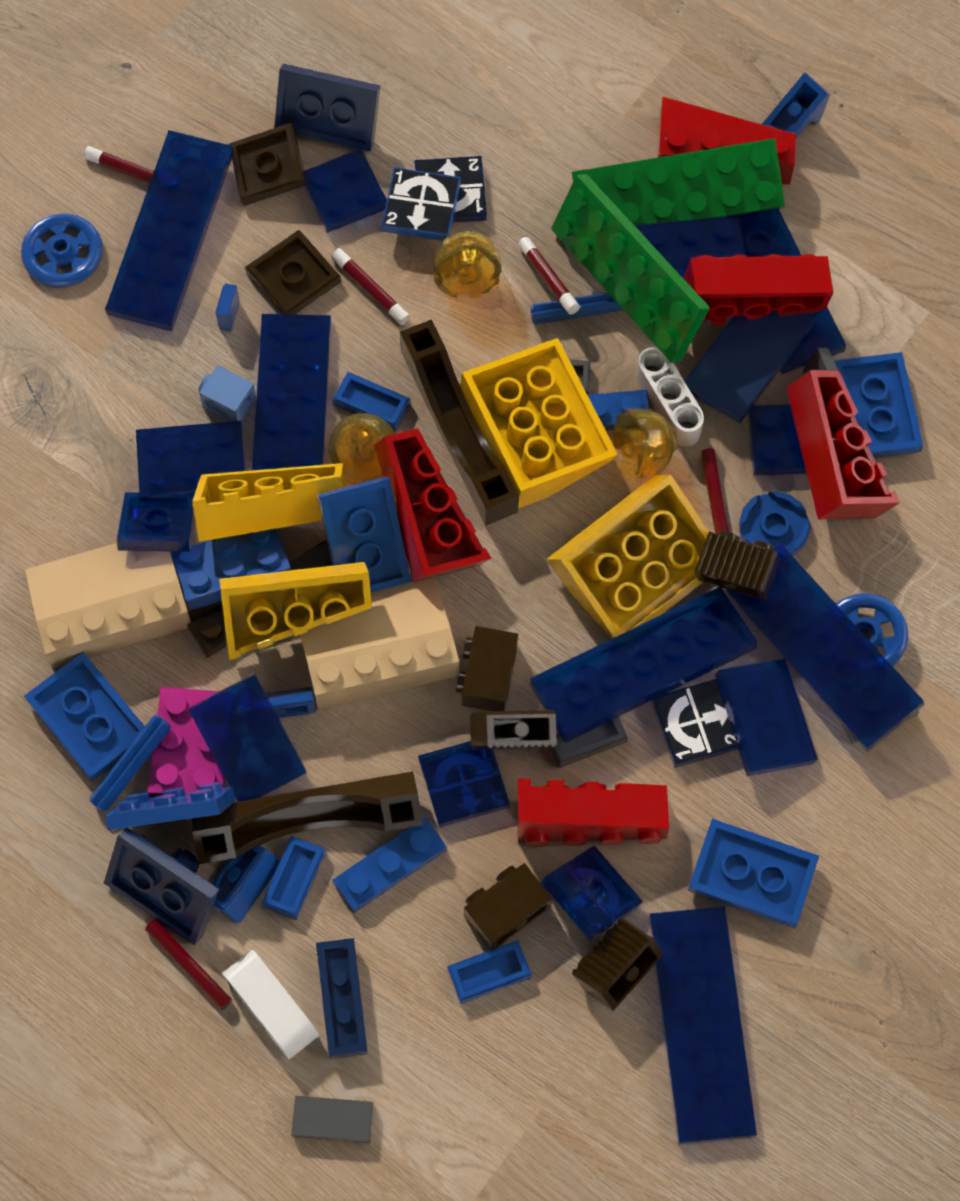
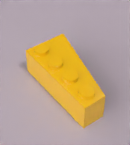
M343 463L201 475L192 501L198 541L323 521L317 494L346 487Z
M365 562L219 579L229 661L241 657L243 653L259 648L260 650L271 646L273 642L292 635L298 636L308 632V629L324 623L330 624L372 608L369 571Z

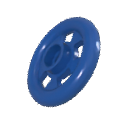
M55 214L41 219L26 233L21 247L22 262L27 272L38 282L51 287H69L83 282L95 272L103 254V243L97 229L86 219L73 214ZM68 227L80 231L77 238L64 234ZM48 231L55 234L46 243L40 240ZM60 245L67 246L64 251L56 250ZM80 246L89 247L87 258L78 257ZM45 253L49 262L40 266L35 256ZM72 264V272L58 274L57 266Z
M862 593L840 600L829 610L823 620L820 637L826 657L837 669L856 677H873L887 672L899 662L906 650L909 633L903 614L891 601L875 594ZM859 608L875 609L874 618H858ZM840 619L851 622L847 628L846 635L835 632ZM891 622L894 636L883 638L880 624ZM866 631L871 634V638L863 642L858 639V635ZM846 644L858 652L853 660L848 659L840 652ZM880 646L885 655L872 662L867 653L875 651Z

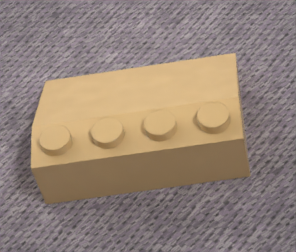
M163 529L25 569L38 630L45 655L52 669L66 665L82 652L90 658L188 629L187 625L191 623Z
M435 577L415 583L411 580L409 583L371 592L372 608L330 624L324 623L308 629L306 633L300 634L318 709L458 677L460 671L459 658Z

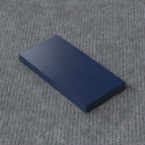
M777 310L761 317V319L747 320V317L744 315L733 316L684 382L693 397L741 424L816 323L818 313L814 311L779 316Z

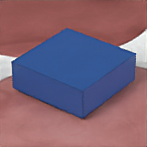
M225 283L222 287L215 312L220 330L232 331L240 303L237 285Z

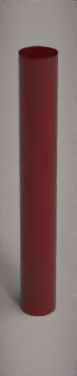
M706 448L701 451L714 531L715 534H719L721 530L729 532L715 449Z
M156 919L152 920L145 927V931L221 1010H224L231 1004L233 999Z

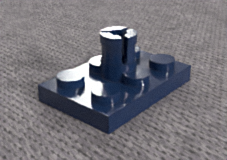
M282 64L279 69L274 128L292 123L296 135L371 151L374 146L381 85Z
M128 827L117 836L104 884L191 944L195 945L203 937L219 889L213 886L207 879L196 874L199 863L195 855L189 850L184 849L182 851V848H179L169 856L151 844L145 837L138 835Z

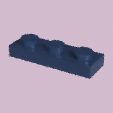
M354 938L316 943L329 1059L368 1054Z

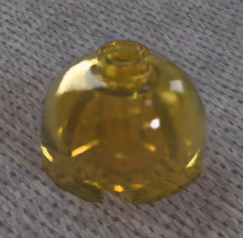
M467 230L448 235L437 247L433 258L434 281L440 291L451 297L457 298V293L471 292L469 299L477 298L488 294L500 281L499 275L502 272L499 251L494 243L480 232Z
M626 409L627 413H620L614 427L613 445L615 449H621L624 460H616L617 466L622 475L628 480L658 475L669 465L673 453L677 449L676 433L672 431L670 424L664 416L651 409Z
M355 413L343 418L335 425L329 437L328 456L330 463H343L345 480L352 484L382 478L383 475L374 445L384 436L394 434L392 427L383 418L371 413Z

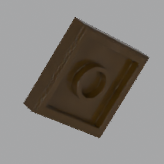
M292 123L229 143L240 201L244 206L307 186L296 131Z
M300 230L294 232L245 267L246 274L287 320L341 283V276Z

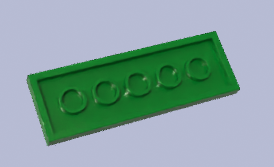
M775 138L572 172L573 181L576 175L587 174L639 231L785 208Z
M587 174L576 175L551 230L671 363L681 361L710 307Z

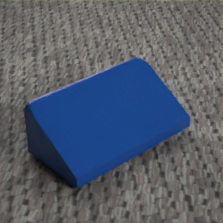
M312 687L243 696L240 698L239 703L242 720L245 723L316 712Z
M260 845L237 858L228 859L212 882V885L219 889L213 908L232 921L240 923L275 874L280 861L268 849Z

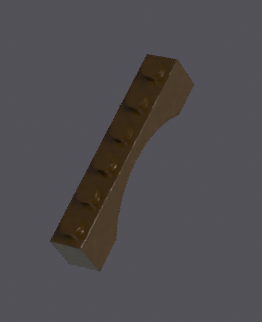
M432 319L400 331L401 353L485 526L518 513L519 495L504 465L489 446L470 410L452 367L446 347Z
M413 771L234 802L220 815L192 818V834L198 863L204 864L237 858L250 849L268 841L312 829L360 827L386 832L420 826L423 823Z

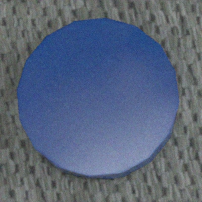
M779 491L768 492V494L757 495L751 498L743 507L738 524L742 542L753 544L754 541L766 542L772 545L774 550L778 552L780 561L799 553L806 544L811 528L810 519H808L803 504L793 496Z

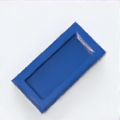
M347 372L332 399L333 406L396 432L411 404L409 397L350 372Z
M291 836L261 903L262 907L298 920L325 857L326 849Z
M519 940L447 966L460 1004L532 978Z

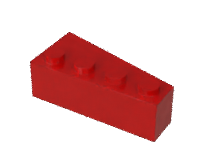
M662 96L657 158L775 138L782 184L790 185L795 166L796 134Z
M771 254L765 257H747L745 255L712 257L710 255H702L690 259L683 277L710 307L703 321L711 320L712 326L726 324L725 318L738 315L746 316L747 320L761 319V317L777 310L779 316L823 311L826 309L834 293L828 256H815L813 254L783 257L778 254Z
M810 370L786 387L818 520L877 518L900 504L895 491L890 493L883 479L887 476V473L882 463H876L868 445L872 441L867 430H863L858 425L855 418L858 411L840 372Z
M419 429L384 436L378 441L374 447L383 477L387 476L391 482L405 554L413 583L480 566L492 559L487 549L482 547L475 535L476 530L470 519H466L452 487H448L440 473L441 468Z
M518 778L516 796L518 843L526 842L528 847H544L548 845V842L563 841L565 846H582L586 844V841L601 840L603 845H619L623 843V840H638L640 844L647 845L660 843L661 839H667L669 832L667 785L619 783L614 786L615 790H607V785L600 782L586 781L577 788H569L568 785L564 784V780H548L547 785L531 786V779Z

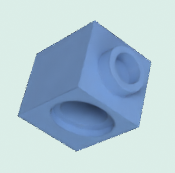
M217 365L211 375L207 374L203 378L199 386L202 407L237 426L240 425L256 401L253 383Z

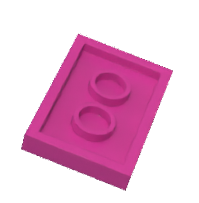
M161 687L157 715L164 718L171 725V729L152 752L147 789L149 797L163 795L162 791L184 787L185 793L199 790L198 786L214 782H221V787L224 788L235 701L234 692Z

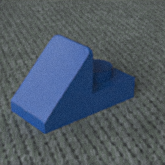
M804 72L762 125L794 133L797 138L810 121L815 123L821 121L830 94L808 73Z

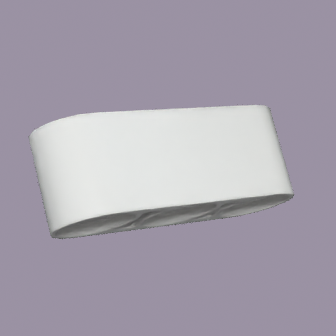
M657 347L646 348L641 352L638 360L636 375L638 384L642 390H647L648 400L671 439L680 446H692L698 442L701 436L704 422L703 412L675 365ZM656 366L660 370L657 372H651L647 370L646 367ZM667 393L673 394L677 399L668 400L662 395ZM684 421L690 422L695 427L688 429L682 427L679 423Z
M253 949L222 972L225 980L288 1060L320 1036L313 1024Z

